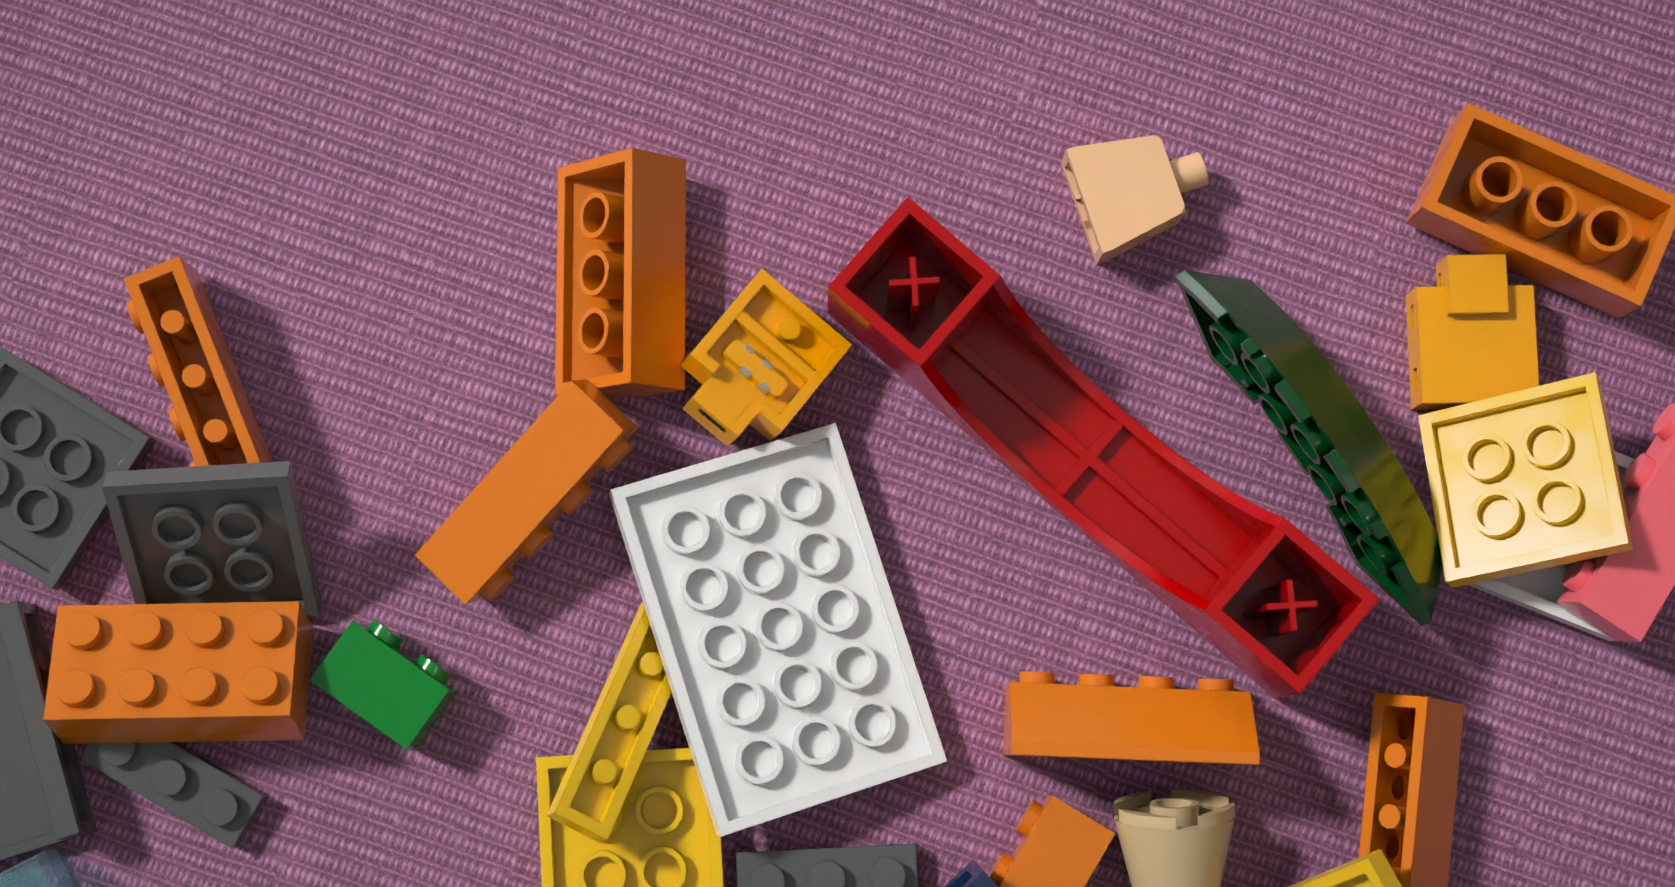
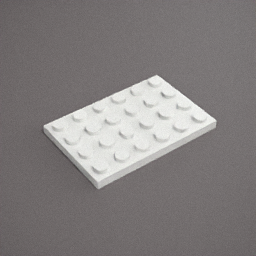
M836 423L610 490L609 496L717 837H722L947 762Z

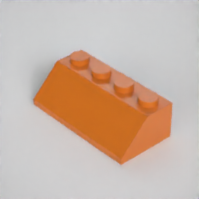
M632 147L558 168L555 396H558L571 380L588 379L606 397L652 396L685 390V370L680 365L685 360L686 159Z
M1020 671L1019 682H1008L1005 684L1003 755L1260 765V750L1251 692L1234 691V680L1198 679V690L1174 689L1173 677L1139 676L1138 687L1115 686V675L1079 674V685L1055 684V673Z

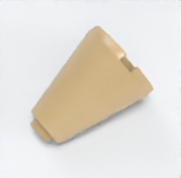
M1171 789V797L1152 800L1151 790L1124 795L1114 801L1113 817L1131 887H1221L1236 816L1234 802L1229 804V797L1223 794L1188 789Z

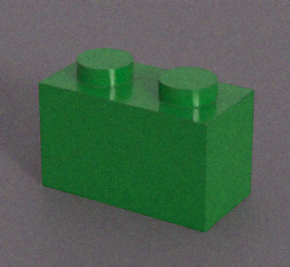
M374 619L369 627L352 621L309 680L406 750H417L458 693L457 690L446 683L451 673L424 654L416 662L398 649L403 639Z

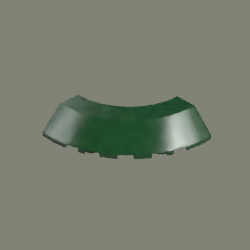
M1187 270L1175 276L1210 359L1238 386L1253 405L1258 402L1260 403L1268 419L1278 429L1277 435L1303 472L1306 475H1310L1316 487L1330 502L1325 507L1337 526L1353 562L1421 626L1431 621L1443 567L1438 535L1406 473L1351 390L1306 334L1251 280Z

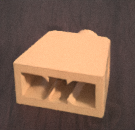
M1157 135L1075 146L1066 149L1061 162L1096 265L1105 263L1178 224L1186 213L1181 194L1207 186L1209 183L1204 161L1198 152L1169 161L1162 139Z

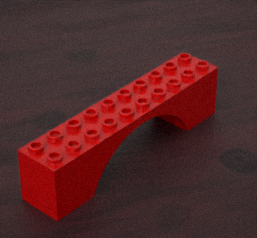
M909 197L904 200L827 287L828 315L1273 698L1300 694L1380 600L1287 519L1253 504L1224 487L1182 458L1128 415L1091 382L1041 331L1017 302L1001 275Z

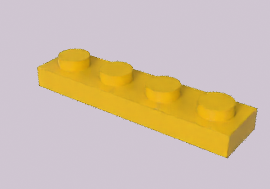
M641 602L546 815L599 843L608 840L671 694L670 685L643 602Z

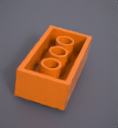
M1467 103L1451 120L1406 224L1475 255L1506 254L1508 270L1620 319L1642 306L1675 229V195Z
M300 601L58 605L43 720L64 744L305 740L314 628Z

